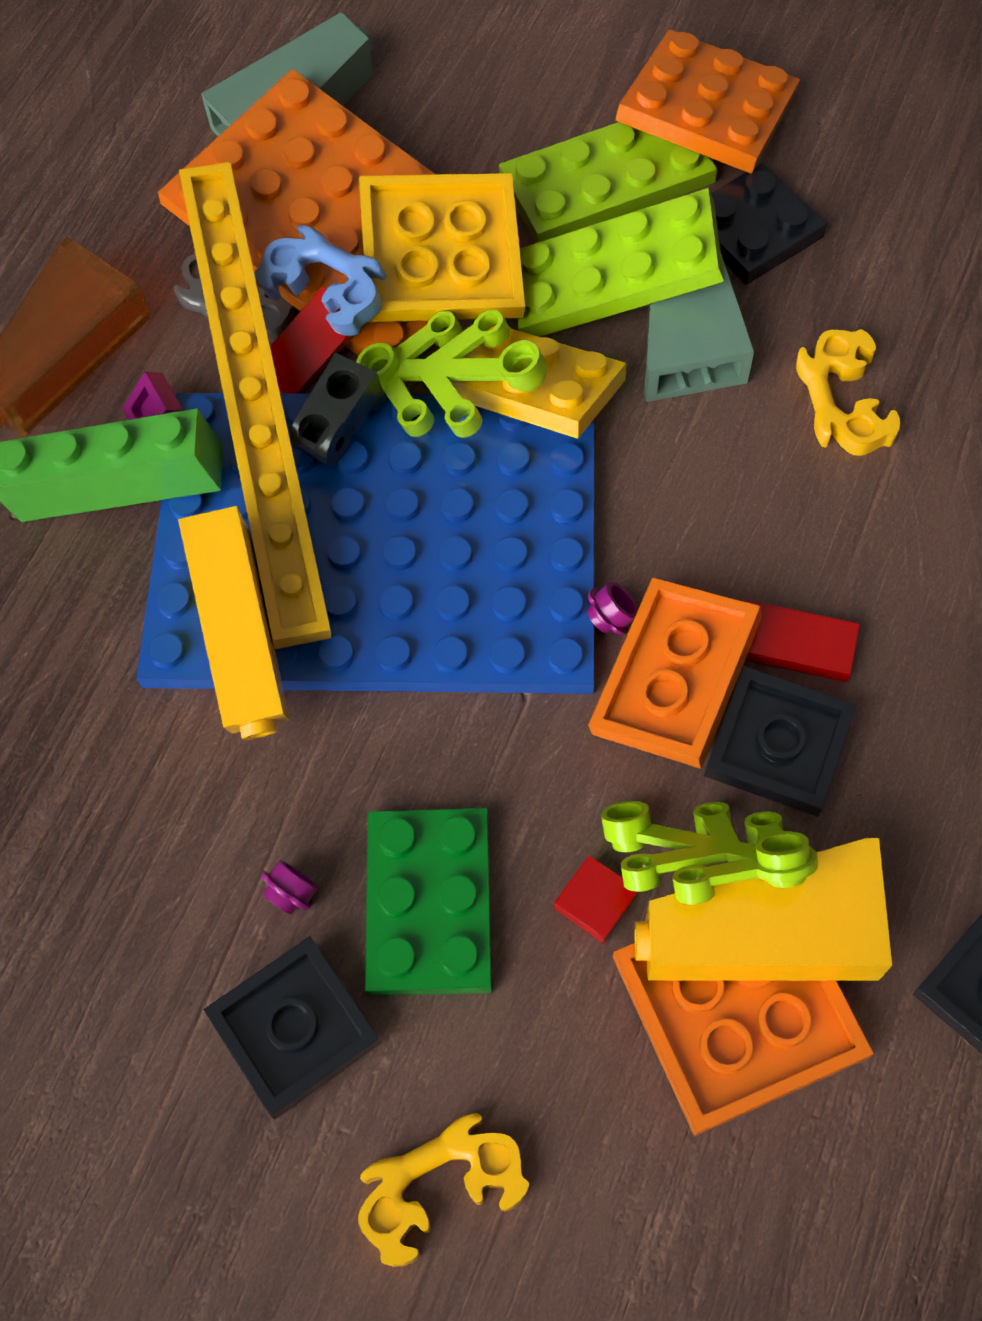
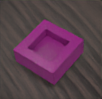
M147 371L144 372L122 408L128 420L184 411L163 373Z

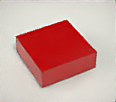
M588 855L554 902L553 909L604 944L635 901L639 892L626 889L622 877Z

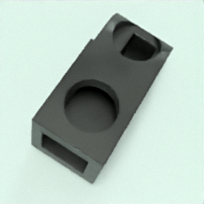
M335 353L292 425L290 432L291 446L329 466L338 463L346 453L353 434L358 432L369 413L376 415L386 399L377 372Z

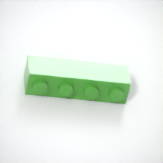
M198 408L0 442V502L21 522L221 491L224 444Z

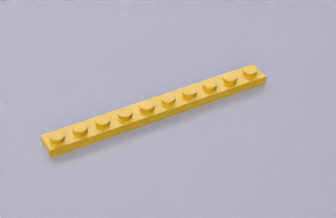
M225 162L179 169L274 649L330 639L329 620L231 163Z

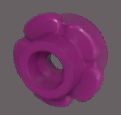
M608 582L600 590L596 588L590 590L588 600L591 605L587 609V614L591 622L600 631L607 634L611 631L618 635L628 633V627L634 621L638 611V606L629 592L616 582Z
M279 860L270 873L267 871L261 873L262 879L268 883L262 894L276 907L290 915L293 914L297 907L303 910L311 908L312 904L309 901L319 887L301 871L289 863Z

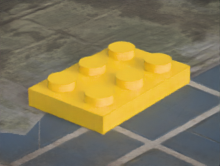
M511 328L508 338L502 344L496 347H486L481 344L463 357L499 358L502 351L514 342L528 340L535 343L547 363V371L544 382L533 391L523 392L513 389L506 381L450 382L463 399L472 401L477 407L577 439L626 380L625 362L605 357L598 352L585 351L558 343L551 338L538 337Z

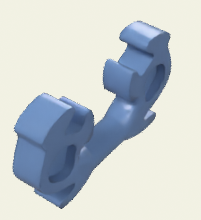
M299 225L297 227L303 239L282 238L270 243L263 255L261 266L254 271L256 281L270 298L275 300L281 298L279 291L281 284H287L294 295L300 294L310 280L305 271L306 266L309 263L322 262L345 274L348 278V281L344 284L332 283L323 294L321 300L330 313L326 315V320L335 332L344 336L358 335L362 325L370 321L381 310L383 304L382 297L371 278L386 280L387 275L376 259L365 255H353L331 244L319 231L306 225Z

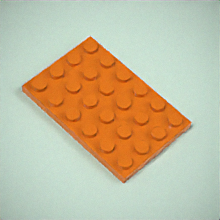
M291 69L183 168L225 162L231 163L254 271L261 266L265 250L273 241L282 238L303 239L297 229L299 225H306L316 229L331 244L353 255H363L359 176L435 175L294 69ZM178 173L158 191L160 204L190 226L180 174ZM322 262L309 263L305 271L310 280L300 294L294 295L287 284H281L279 291L282 298L301 311L322 287L327 290L332 283L344 284L348 281V278L345 274ZM428 321L367 322L360 329L359 334L355 335L346 347L358 356L365 348L375 343H386L396 348L426 326Z

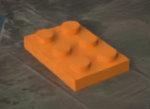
M652 577L588 724L592 735L702 769L761 622V606Z

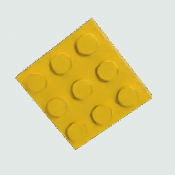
M512 173L359 176L363 255L376 259L387 275L386 280L371 278L382 297L383 304L379 313L368 322L429 321L434 314L441 311L452 312L457 320L476 319L482 312L492 309L501 312L504 318L524 317L525 298Z

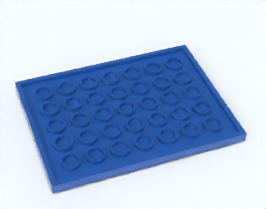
M176 393V398L182 409L198 408L224 444L221 491L161 500L136 679L141 688L215 689L178 519L237 506L249 530L250 525L224 394ZM280 393L289 438L292 425L310 394ZM384 394L386 399L376 415L369 413L358 432L353 434L346 453L335 465L329 466L291 446L329 620L331 638L275 649L283 690L593 694L594 624L587 614V609L591 605L588 600V593L594 588V420L577 439L475 406L482 416V425L472 436L461 438L456 436L446 423L445 411L433 394H411L413 399L424 401L434 415L432 428L422 436L412 437L406 433L398 422V411L387 395ZM420 415L414 417L412 421L416 420ZM468 415L462 417L459 422L465 420Z

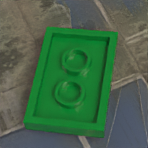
M487 808L368 812L365 992L367 996L492 993Z

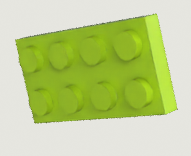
M617 122L500 163L499 173H512L515 207L535 243L712 185L716 182L717 168L710 157Z
M709 188L520 248L525 311L524 317L518 318V329L521 332L541 337L724 282L715 205Z

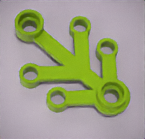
M493 309L482 312L475 319L474 324L464 331L452 312H438L429 319L426 326L396 348L386 343H375L365 348L356 360L357 363L377 372L383 392L398 411V422L406 433L412 437L426 434L434 424V415L424 401L413 399L403 381H423L444 409L445 421L456 436L465 438L472 436L480 429L482 416L473 402L463 399L450 381H506L513 389L529 392L537 389L544 382L547 371V363L535 343L528 340H521L510 344L502 351L499 358H463L481 344L486 347H496L508 338L510 333L509 325L501 312ZM434 343L440 347V349L426 359H415ZM420 415L416 420L412 421L414 417ZM468 415L465 420L459 422L462 417Z
M640 801L614 803L607 806L601 812L604 837L608 842L612 843L614 850L618 852H634L644 848L647 844L673 849V851L656 854H635L622 860L620 865L623 884L630 891L641 892L654 889L661 884V873L675 871L672 878L676 900L683 904L695 905L712 899L715 895L714 886L760 878L767 881L771 886L789 888L802 884L806 877L812 875L818 868L817 852L809 846V839L804 834L798 832L784 831L782 816L776 812H757L745 818L747 843L739 841L732 826L730 807L723 802L703 803L693 810L697 833L652 824L649 806ZM726 861H728L727 863H722V864H717V865H712V866H707V867L704 866V865H709V864H715V863H720V862H726Z

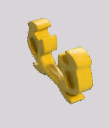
M862 329L855 332L827 330L819 337L813 358L808 355L806 348L802 347L799 349L796 360L797 373L807 385L814 407V430L820 445L825 448L828 447L832 434L843 449L857 456L869 454L882 446L892 447L900 428V418L897 411L891 410L884 420L876 415L879 405L878 399L869 398L857 401L853 412L850 414H845L835 405L828 382V374H837L841 381H855L863 377L866 365L870 364L873 360L876 350L875 342Z
M472 1113L454 1120L440 1136L401 1156L383 1158L370 1164L362 1172L360 1179L365 1184H370L376 1180H382V1182L362 1205L358 1215V1224L367 1239L379 1249L382 1263L392 1267L405 1266L413 1263L420 1257L418 1249L403 1245V1239L414 1226L419 1227L424 1233H429L431 1230L430 1220L421 1204L417 1201L406 1202L403 1199V1193L414 1179L450 1160H468L470 1162L471 1168L465 1174L464 1182L471 1199L477 1205L483 1203L482 1193L486 1188L504 1189L499 1202L501 1211L506 1212L519 1205L526 1197L530 1185L522 1176L520 1153L516 1142L510 1136L501 1133L470 1135L472 1130L483 1123L480 1114Z

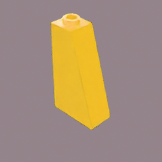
M237 506L178 519L223 728L231 734L240 732L242 740L272 735L277 732L276 723L289 721L251 532Z
M864 838L817 852V870L812 875L806 877L802 884L794 887L778 888L771 886L763 879L755 878L714 886V897L701 904L688 905L680 903L676 900L675 893L650 900L646 921H635L636 961H647L648 980L879 981L892 966L879 838Z

